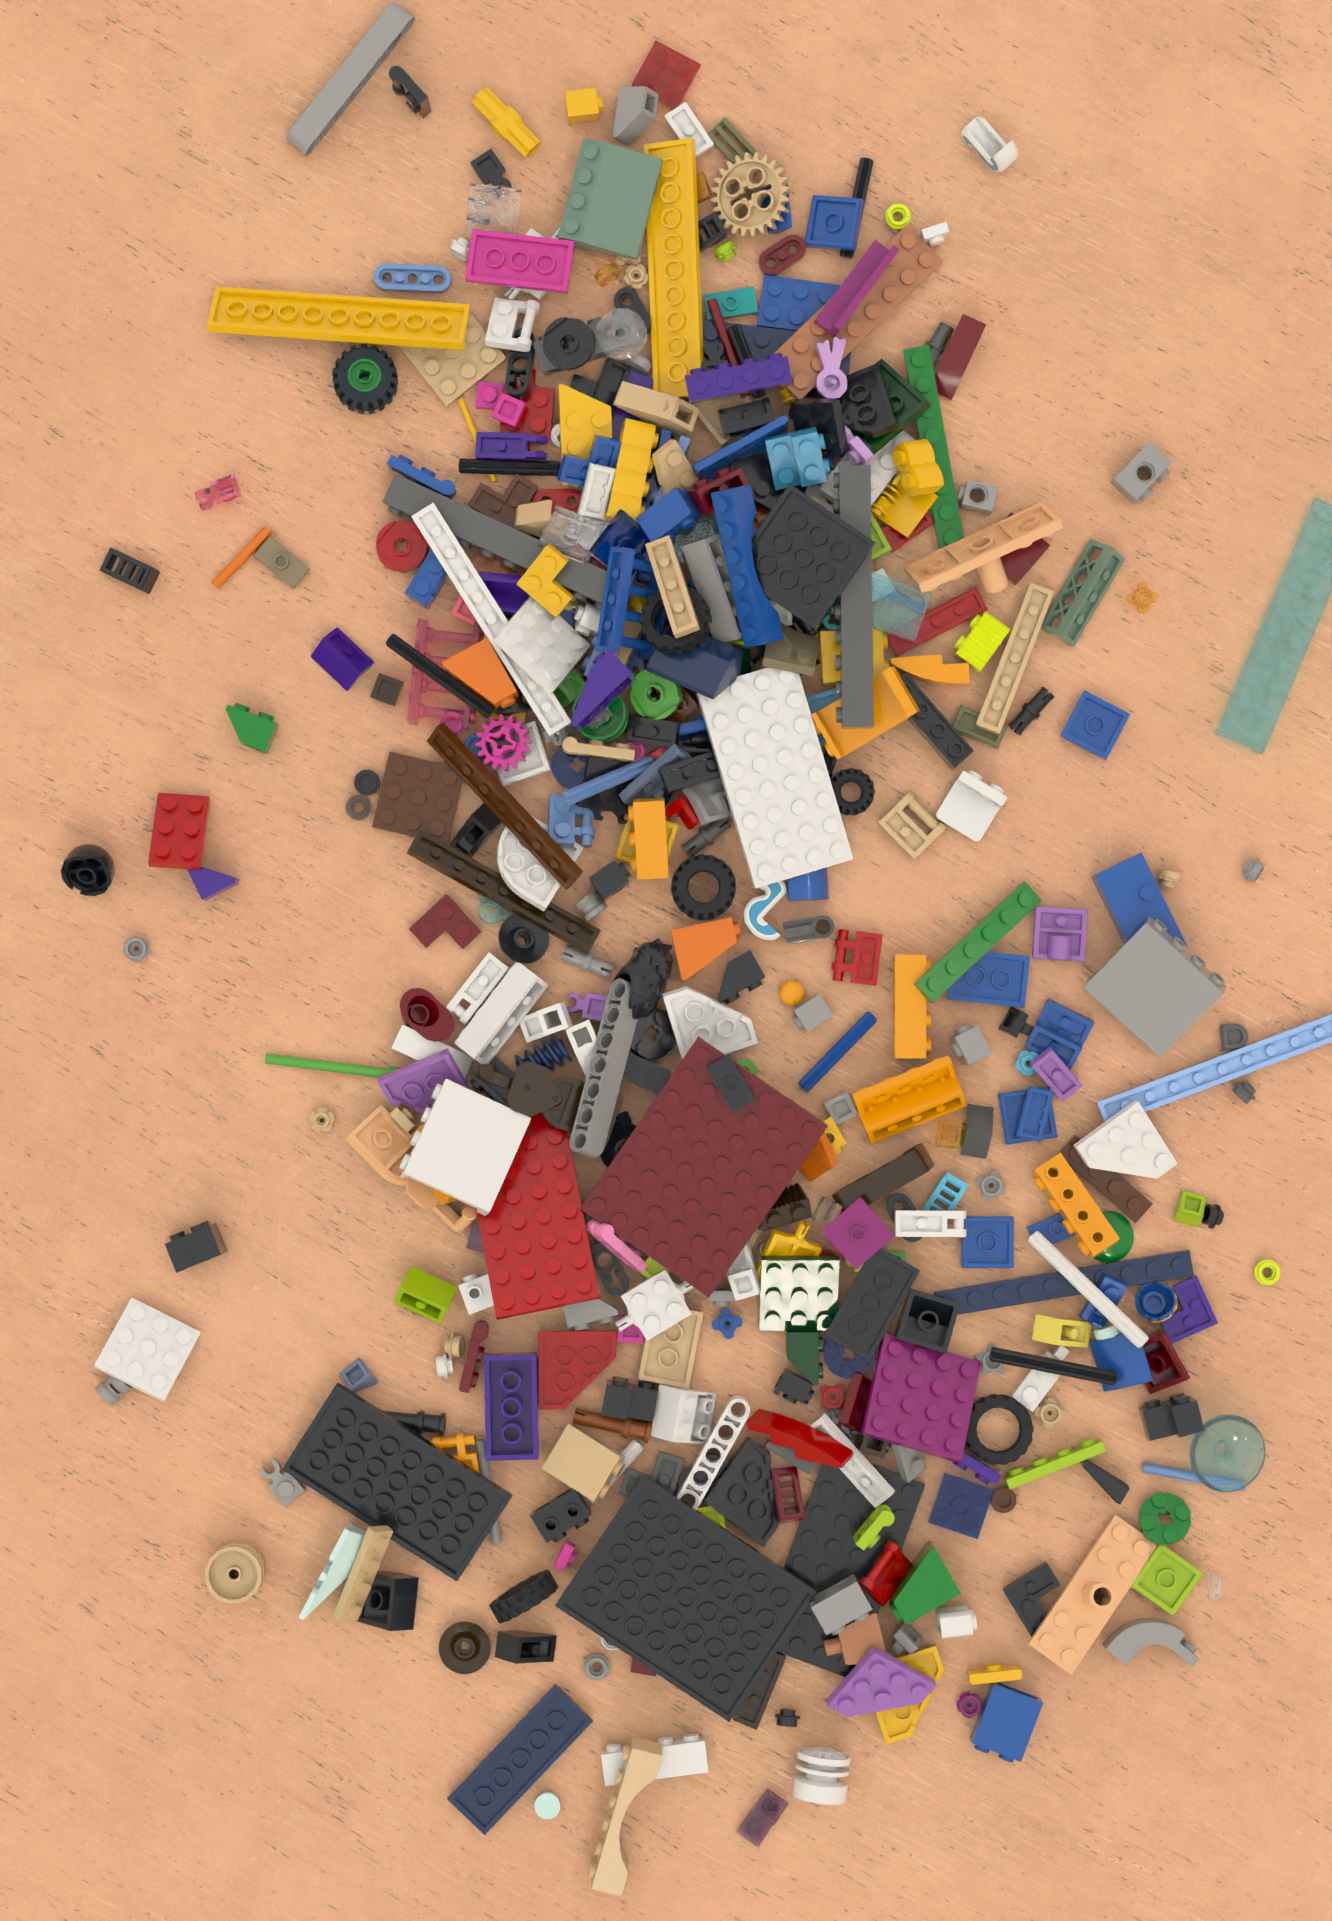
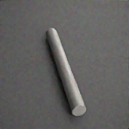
M485 1439L476 1440L475 1446L478 1453L480 1473L492 1481L489 1461H486ZM498 1519L490 1530L492 1544L502 1542Z

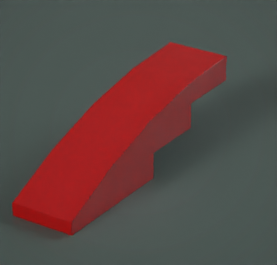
M758 1409L747 1420V1430L771 1435V1444L794 1449L795 1458L843 1468L853 1457V1450L831 1436L787 1416Z

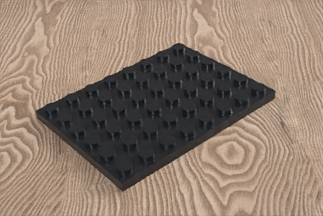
M642 1474L555 1606L730 1722L817 1593V1590Z

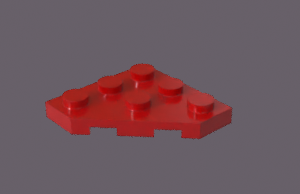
M616 1330L538 1331L539 1410L566 1409L616 1358Z

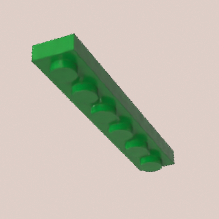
M1022 882L914 983L916 988L929 1003L936 1001L1042 900L1026 882Z

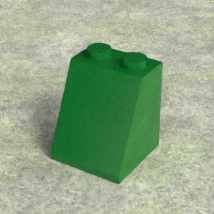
M931 1540L924 1545L916 1556L908 1574L896 1588L892 1596L893 1601L889 1602L890 1608L897 1620L903 1619L906 1625L961 1594Z

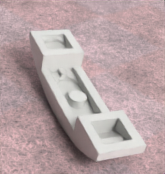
M748 1241L729 1268L730 1275L728 1279L735 1301L761 1293L757 1270Z

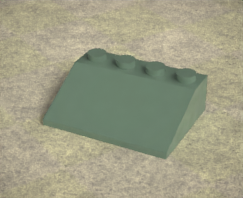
M583 138L558 238L574 241L576 249L638 260L663 160L608 142Z

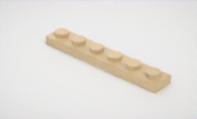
M1030 582L976 721V727L997 735L1000 734L1054 591Z

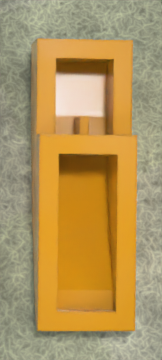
M942 654L889 659V667L894 666L898 672L902 674L907 673L909 677L920 681L945 686H968L970 684L969 664L943 665Z

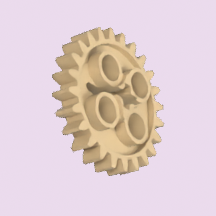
M745 152L744 160L736 155L735 164L727 161L729 168L727 171L719 169L723 175L722 178H714L719 185L718 187L711 188V191L717 193V196L710 200L718 204L713 209V212L720 214L718 218L721 223L725 222L724 228L727 230L732 229V233L735 235H739L741 232V236L748 238L751 233L752 237L758 238L759 231L764 235H768L767 227L769 226L776 230L775 221L784 222L780 214L782 212L789 213V210L784 206L785 203L792 202L790 198L786 197V194L791 193L793 189L785 185L791 179L782 177L786 169L778 168L780 163L776 160L771 161V157L766 154L762 158V154L755 152L753 157L750 153ZM762 172L763 178L760 183L756 184L755 178L758 173ZM736 183H739V191L736 194H733V186ZM770 196L771 203L768 207L764 208L763 202L766 197ZM739 200V201H737L736 203H734V205L732 206V202H733V201ZM747 206L748 213L744 218H741V210Z

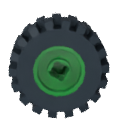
M361 344V348H356V345L350 347L351 351L347 352L345 350L342 352L341 359L337 358L335 362L336 367L333 368L332 372L334 389L340 402L343 405L346 404L349 410H358V414H364V411L374 414V410L379 409L382 411L385 409V404L388 403L390 405L393 401V395L396 396L398 385L396 367L392 358H389L387 352L383 349L379 351L378 347L374 345L369 348L367 344Z

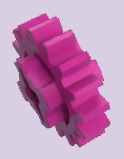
M500 714L499 721L491 717V724L489 726L484 723L482 724L485 730L484 733L477 732L476 734L481 738V741L475 743V746L482 748L478 756L481 758L486 757L483 763L487 766L493 762L492 768L498 771L500 765L505 772L509 770V765L517 769V761L526 762V759L523 757L524 753L531 754V750L527 748V745L533 743V740L526 738L530 730L527 728L522 729L525 723L521 720L515 723L516 718L510 715L508 720H506V717ZM501 727L500 731L492 734L496 729ZM515 730L519 735L520 743H518L514 737L516 733L514 732ZM495 740H498V741H501V740H502V741H505V740H507V741H509V743H511L513 746H510V745H507V746H506V745H503V746H501V745H499V743L496 742ZM488 743H490L494 749L492 753L494 754L493 756L489 751ZM516 752L512 757L507 759L508 755Z

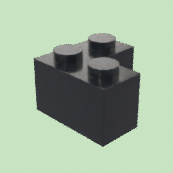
M206 1221L191 1227L192 1233L185 1235V1232L181 1231L169 1236L171 1242L166 1243L165 1246L176 1273L228 1252L216 1223L209 1225V1222Z
M613 1376V1380L607 1379L601 1415L625 1420L629 1417L653 1422L658 1388H653L654 1383L639 1381L637 1385L628 1383V1378Z
M1185 1393L1173 1394L1169 1396L1170 1400L1160 1402L1159 1399L1144 1402L1145 1406L1139 1408L1145 1435L1149 1441L1172 1435L1183 1437L1205 1431L1197 1400L1189 1395H1185Z

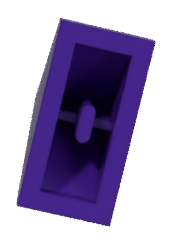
M201 867V870L187 869L201 899L205 901L238 885L240 880Z

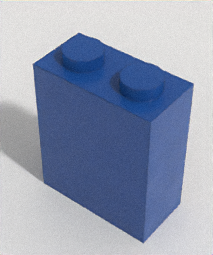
M999 1682L990 1683L982 1704V1710L977 1717L970 1736L971 1742L975 1744L974 1748L984 1753H989L990 1750L999 1753L998 1757L1007 1762L1013 1763L1014 1759L1021 1762L1042 1708V1700Z

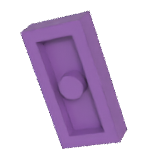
M1048 1047L1030 1062L1032 1067L1062 1102L1083 1086L1051 1047Z

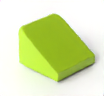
M1181 1190L1174 1214V1221L1198 1227L1203 1219L1206 1197Z

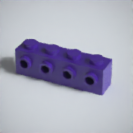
M782 353L767 355V360L757 362L756 358L741 360V365L731 367V363L715 365L716 370L705 371V367L690 370V375H685L689 402L693 404L793 385L788 356L782 357Z

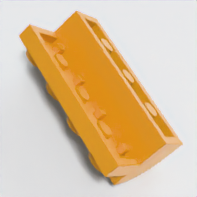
M949 1055L943 1058H936L921 1067L911 1068L906 1073L896 1077L886 1078L881 1083L871 1087H864L852 1094L855 1108L870 1144L967 1106Z

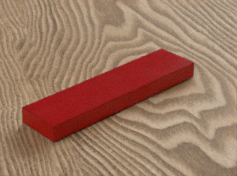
M977 587L885 634H887L888 643L895 657H898L974 618L977 614L984 613L988 609Z

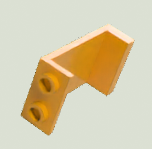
M894 666L873 678L874 727L872 729H841V723H836V707H841V698L820 711L811 714L816 733L818 735L822 733L826 740L824 746L831 757L835 756L837 760L920 711Z

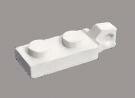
M1058 1345L1052 1354L1046 1351L1041 1356L1063 1361L1069 1350L1064 1346ZM1030 1369L1011 1396L1033 1412L1060 1375Z

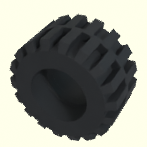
M698 854V856L689 857L679 865L673 875L671 893L678 909L688 917L697 920H710L720 916L730 907L736 893V880L731 868L722 859H718L713 855ZM700 872L712 874L719 884L717 896L705 903L694 900L688 891L690 879Z

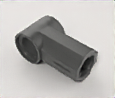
M825 915L783 923L787 945L827 938L833 934L835 929L833 920ZM821 919L827 920L831 925V929L827 934H819L816 931V923Z

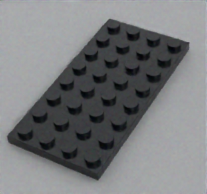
M338 1382L282 1469L366 1524L390 1527L393 1530L391 1540L455 1581L459 1580L513 1496L502 1487Z
M871 1463L895 1490L887 1500L881 1503L890 1507L895 1519L891 1526H884L878 1533L880 1538L872 1548L867 1546L863 1551L855 1544L853 1535L875 1510V1507L838 1467L821 1464L804 1510L806 1517L799 1523L783 1568L816 1589V1594L852 1574L855 1575L860 1583L863 1577H867L885 1550L883 1546L887 1540L894 1542L901 1548L900 1551L902 1550L925 1483L915 1479L908 1483L901 1479L899 1473ZM863 1589L871 1607L878 1615L881 1605L877 1604ZM810 1603L777 1651L844 1677L856 1666L846 1665L841 1653L826 1656L823 1641L837 1638V1634H825Z

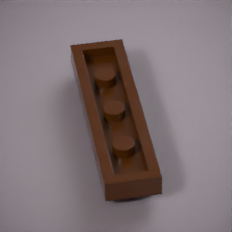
M1074 1135L1059 1153L1063 1155L1073 1169L1129 1219L1136 1223L1152 1206V1203L1118 1172L1087 1167L1073 1146L1081 1140Z

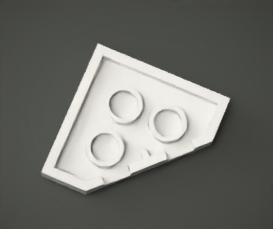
M687 986L662 994L681 1059L684 1058L698 1036L724 1054L758 1044L749 1016Z
M1136 1100L1073 1145L1085 1165L1094 1169L1158 1179L1178 1164L1142 1106Z

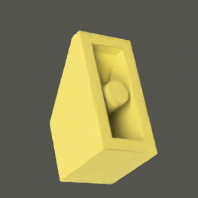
M1036 1314L1032 1340L1053 1345L1088 1348L1091 1325L1088 1321Z

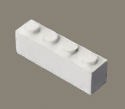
M515 962L499 985L493 989L483 1006L477 1010L467 1027L461 1031L454 1043L482 1065L489 1064L549 985L521 963Z
M698 1733L683 1735V1739L673 1740V1737L657 1739L658 1742L656 1743L662 1744L663 1756L656 1779L709 1772L704 1736H699ZM619 1743L607 1745L606 1749L601 1750L605 1786L615 1785L617 1770L622 1769L624 1761H621L624 1747H621Z

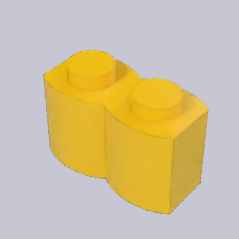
M927 439L901 442L892 450L893 462L901 473L902 486L910 497L934 494L944 486L942 472L935 462L934 451Z

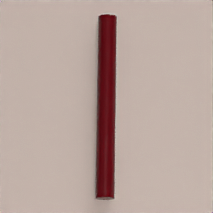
M716 298L707 301V305L719 339L724 346L728 363H731V367L738 366L740 364ZM741 394L740 397L741 399H744L749 397L751 394Z

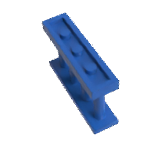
M610 546L595 650L602 652L611 650L613 653L620 654L621 647L638 649V658L651 659L655 648L649 643L643 632L641 639L623 636L624 622L640 623V616H642V613L626 610L628 595L648 598L650 595L653 596L656 593L655 590L659 588L651 562L635 559V549ZM632 569L651 572L649 588L630 584ZM665 608L662 609L656 621V630L661 636L664 629Z

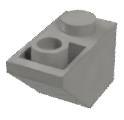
M646 86L620 87L616 101L617 108L612 128V138L625 145H631L655 120L659 94Z
M602 1298L563 1306L568 1328L574 1327L575 1331L590 1327L589 1322L599 1320L600 1324L614 1321V1316L619 1314L617 1307Z

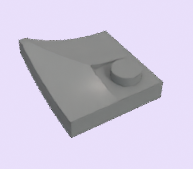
M721 778L682 790L692 805L701 826L733 817Z

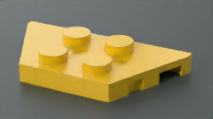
M558 384L561 462L563 454L588 459L595 434L612 438L611 406L568 386ZM562 482V485H568V484H570V483Z

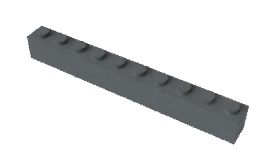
M839 465L838 473H833V488H838V499H834L833 502L834 514H838L839 518L872 540L871 465ZM871 550L839 596L840 603H835V619H840V629H835V645H840V655L835 656V669L840 671V681H836V697H841V707H836V723H841V729H872L874 727Z
M395 474L383 499V503L389 507L387 511L400 518L403 514L411 517L434 503L461 546L467 549L474 546L480 549L479 554L493 560L494 556L503 560L502 565L515 571L517 567L527 571L548 545ZM556 548L569 561L554 580L565 589L571 591L574 596L573 598L584 603L586 599L595 602L594 607L601 610L607 571Z

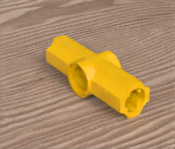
M488 87L478 92L471 101L480 114L490 122L489 125L495 133L503 140L506 139L525 159L537 150L541 141L523 124V120L518 113L509 105L506 106Z

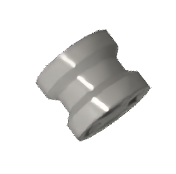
M596 890L575 905L578 910L583 911L587 922L608 907L605 902L599 900V894Z

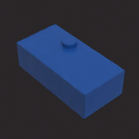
M1142 852L1091 877L1124 944L1150 916L1153 920L1158 919L1167 928L1166 932L1173 938L1178 937L1187 946Z

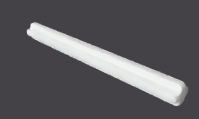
M1039 1231L1034 1232L1029 1237L1028 1243L1137 1348H1141L1148 1341V1336Z

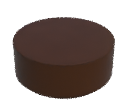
M1006 1486L996 1487L990 1494L991 1506L1000 1513L1010 1512L1016 1505V1495Z

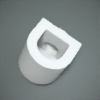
M585 602L583 606L578 605L573 619L576 620L574 625L575 632L584 636L598 633L601 610L588 602Z

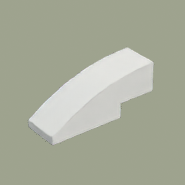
M405 1025L401 1026L391 1047L416 1060H421L448 1048L464 1078L474 1060L470 1055L440 1041L434 1042L425 1039L415 1030Z

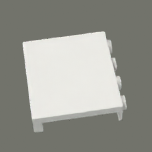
M445 1079L442 1085L437 1083L431 1098L435 1099L431 1108L426 1107L420 1121L424 1122L421 1132L416 1130L412 1137L410 1145L414 1147L410 1155L405 1154L399 1166L400 1169H403L400 1177L404 1178L407 1176L477 1208L476 1212L486 1216L491 1211L531 1118Z

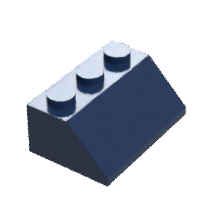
M671 628L662 635L663 637L675 638ZM706 634L704 637L705 641L701 645L695 646L696 649L692 652L686 651L684 655H677V653H673V656L666 655L665 652H659L655 649L646 671L710 699H715L736 680L737 676H740L743 651L733 647L731 644L713 639Z

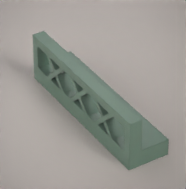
M1090 539L1046 614L1040 629L1059 637L1065 644L1074 647L1125 558L1113 547ZM1095 548L1101 550L1102 552L1098 559L1091 561L1090 557ZM1087 571L1088 576L1085 581L1078 584L1077 579L1080 574ZM1074 593L1075 598L1073 602L1065 606L1064 601L1067 596ZM1061 616L1062 620L1057 629L1051 627L1050 625L1054 618Z

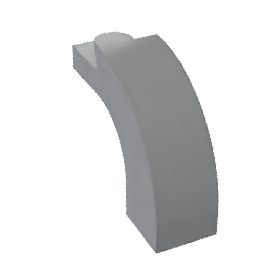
M1141 1618L1125 1623L1116 1629L1103 1643L1105 1649L1124 1665H1127L1139 1650L1153 1644L1164 1645L1170 1648L1192 1667L1199 1660L1194 1654L1197 1650L1185 1639L1182 1643L1180 1642L1186 1634L1176 1625L1157 1618Z

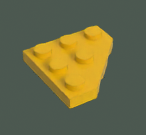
M936 1644L918 1649L912 1654L906 1653L895 1657L934 1678L936 1684L944 1672ZM933 1690L921 1704L876 1712L886 1744L911 1737L917 1721L932 1696Z

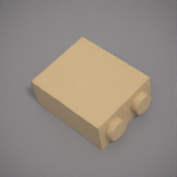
M568 1424L541 1469L593 1502H598L600 1499L604 1500L612 1487L609 1485L614 1476L618 1477L625 1466L623 1463L625 1456L575 1424Z

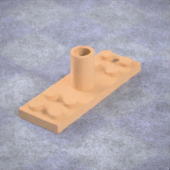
M1040 502L904 565L903 568L908 578L921 593L933 591L947 581L957 580L962 574L975 568L986 593H997L1005 589L1009 584L1000 557L1019 548H1026L1040 538L1050 537L1056 531L1062 529L1063 526L1060 518L1043 502Z
M1113 1515L1027 1644L1065 1672L1072 1675L1158 1545L1147 1540L1141 1532L1120 1517ZM1099 1589L1101 1593L1100 1599L1095 1602L1093 1595Z

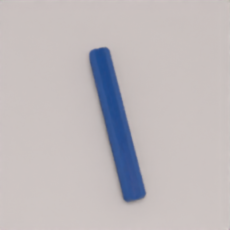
M866 1012L799 1081V1086L804 1091L809 1092L877 1022L876 1017L870 1012Z

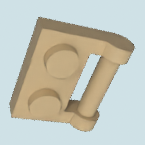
M910 791L878 824L914 860L947 827L942 822L939 824L915 799L916 796ZM906 806L932 830L928 836L902 811Z

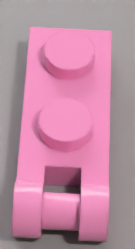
M595 1219L589 1220L586 1226L589 1234L626 1266L639 1272L644 1271L648 1264L640 1258L642 1255L640 1251L632 1246L628 1247L625 1245L626 1240L614 1233L613 1226L606 1223L601 1224Z

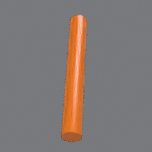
M264 526L211 583L219 589L272 533Z

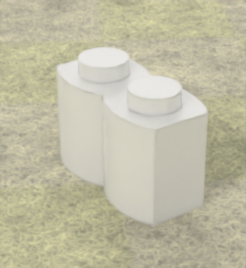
M967 1605L935 1609L937 1628L941 1639L973 1636V1630H977L976 1614H974L973 1609H968Z

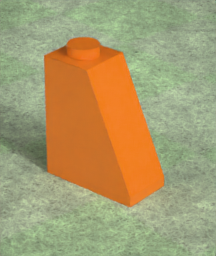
M488 638L441 662L446 672L484 698L495 708L500 706L506 708L515 703V698L519 696Z
M732 917L671 930L681 980H688L737 943L736 937H741L738 921L733 922Z

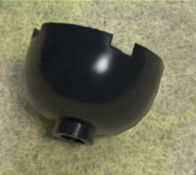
M83 844L75 847L68 853L61 868V875L65 884L70 889L75 887L81 890L80 894L85 896H97L105 893L111 885L115 873L114 862L110 854L102 847L94 844Z

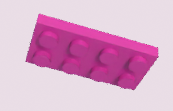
M472 229L465 280L470 283L568 294L575 242Z

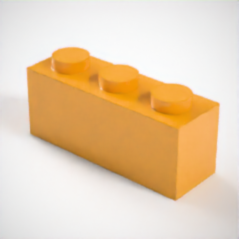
M665 798L633 799V806H628L629 822L634 821L635 831L630 832V847L636 848V857H631L632 873H637V880L668 878Z

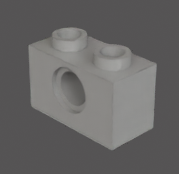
M1148 442L1115 477L1111 484L1132 504L1138 499L1143 502L1153 491L1150 488L1153 482L1157 480L1160 483L1170 473L1167 467L1172 462L1154 445ZM1145 469L1149 473V480L1143 481L1139 479L1137 470Z

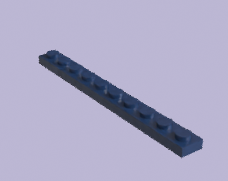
M1190 1250L1077 1268L1095 1286L1103 1273L1126 1282L1128 1287L1194 1276ZM1058 1271L934 1291L935 1296L961 1303L957 1315L1081 1294Z

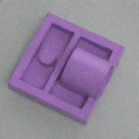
M1035 907L1032 958L1084 962L1088 910Z

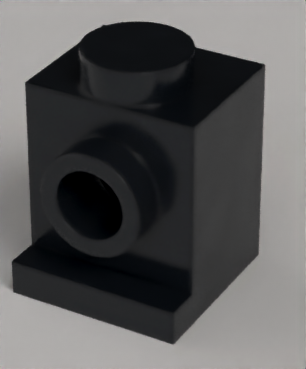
M784 1368L773 1388V1393L778 1395L780 1391L784 1392L782 1397L794 1404L797 1401L808 1404L815 1391L811 1389L813 1384L787 1368Z

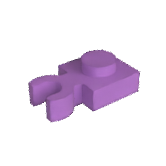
M586 992L585 999H582L575 993H568L567 997L576 999L574 1007H567L568 1012L578 1013L581 1010V1018L601 1022L607 996Z

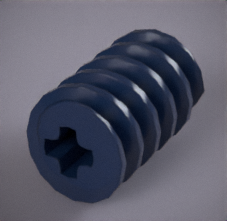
M554 1034L551 1035L552 1044L542 1040L543 1049L533 1045L534 1054L524 1050V1059L517 1054L515 1055L517 1068L524 1062H533L547 1067L552 1072L555 1071L554 1062L562 1067L564 1066V1057L570 1062L573 1060L562 1039H558Z

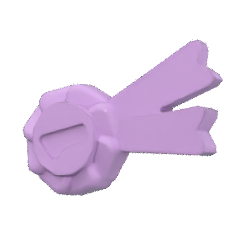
M833 337L831 351L828 340L815 344L823 370L816 377L817 392L825 399L839 398L847 389L846 375L839 369L846 339L839 340L837 337Z

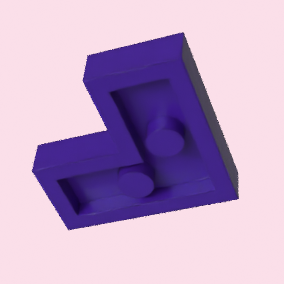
M1196 1275L1172 1285L1182 1310L1175 1312L1168 1320L1160 1323L1171 1344L1218 1324Z

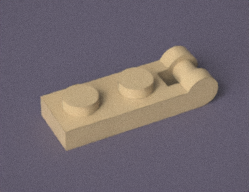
M574 737L565 738L562 744V750L570 755L593 756L625 762L634 761L635 750H630V745L615 743L614 747L604 746L603 741L589 740L588 744L578 743Z

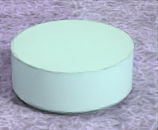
M1113 1324L1093 1330L1096 1340L1112 1338L1121 1333Z
M550 1791L542 1792L535 1800V1812L542 1819H552L558 1815L561 1802L555 1793Z

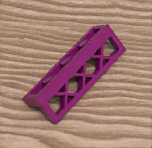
M874 240L814 323L832 337H835L900 249L893 245L888 250L877 240Z

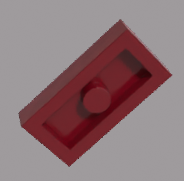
M857 1373L853 1374L852 1380L848 1385V1394L840 1412L839 1422L851 1431L860 1432L872 1381L863 1374Z

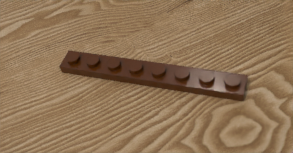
M445 723L439 724L428 738V744L565 890L573 886L583 873V870Z

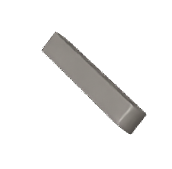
M393 1L292 126L286 136V140L306 156L312 153L409 31L415 21V17Z
M621 978L616 979L609 989L570 1138V1148L573 1151L591 1158H597L604 1150L638 1020L633 1019L632 1009H629L631 982Z

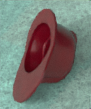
M412 988L404 993L400 1001L402 1020L407 1027L415 1030L425 1039L434 1042L444 1041L451 1036L455 1025L453 1016L430 992L422 988Z

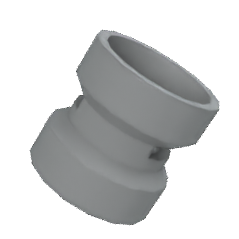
M108 1375V1380L101 1382L95 1389L108 1404L114 1406L119 1401V1397L122 1394L128 1393L132 1386Z

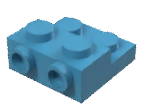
M815 427L764 438L775 490L787 488L789 484L806 487L827 482L826 475L831 474L828 459H823L821 450L826 449L823 434H817Z

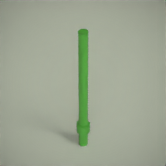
M266 1054L265 1064L377 1078L400 1068L390 1066L388 1069L276 1054Z

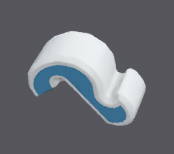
M976 116L961 130V136L969 147H973L984 164L994 172H1003L1018 158L1019 153L1014 142L1011 140L1006 144L983 117Z
M783 880L760 887V890L764 891L765 895L751 899L743 912L744 924L755 937L763 941H774L780 937V934L763 917L785 895L786 886Z

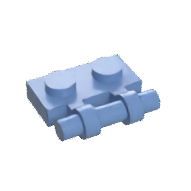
M550 793L548 797V834L560 847H573L575 838H582V847H592V838L595 837V828L592 827V816H594L592 811L588 808L578 807L575 804L565 805L561 794ZM575 816L582 817V827H575Z

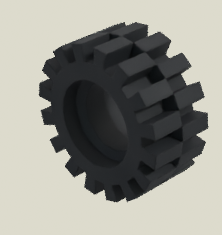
M849 768L841 770L831 780L839 811L847 816H854L864 812L874 799L875 789L873 781L870 780V776L867 773H863L860 769ZM854 782L860 787L861 796L857 801L848 802L842 797L841 788L845 783Z

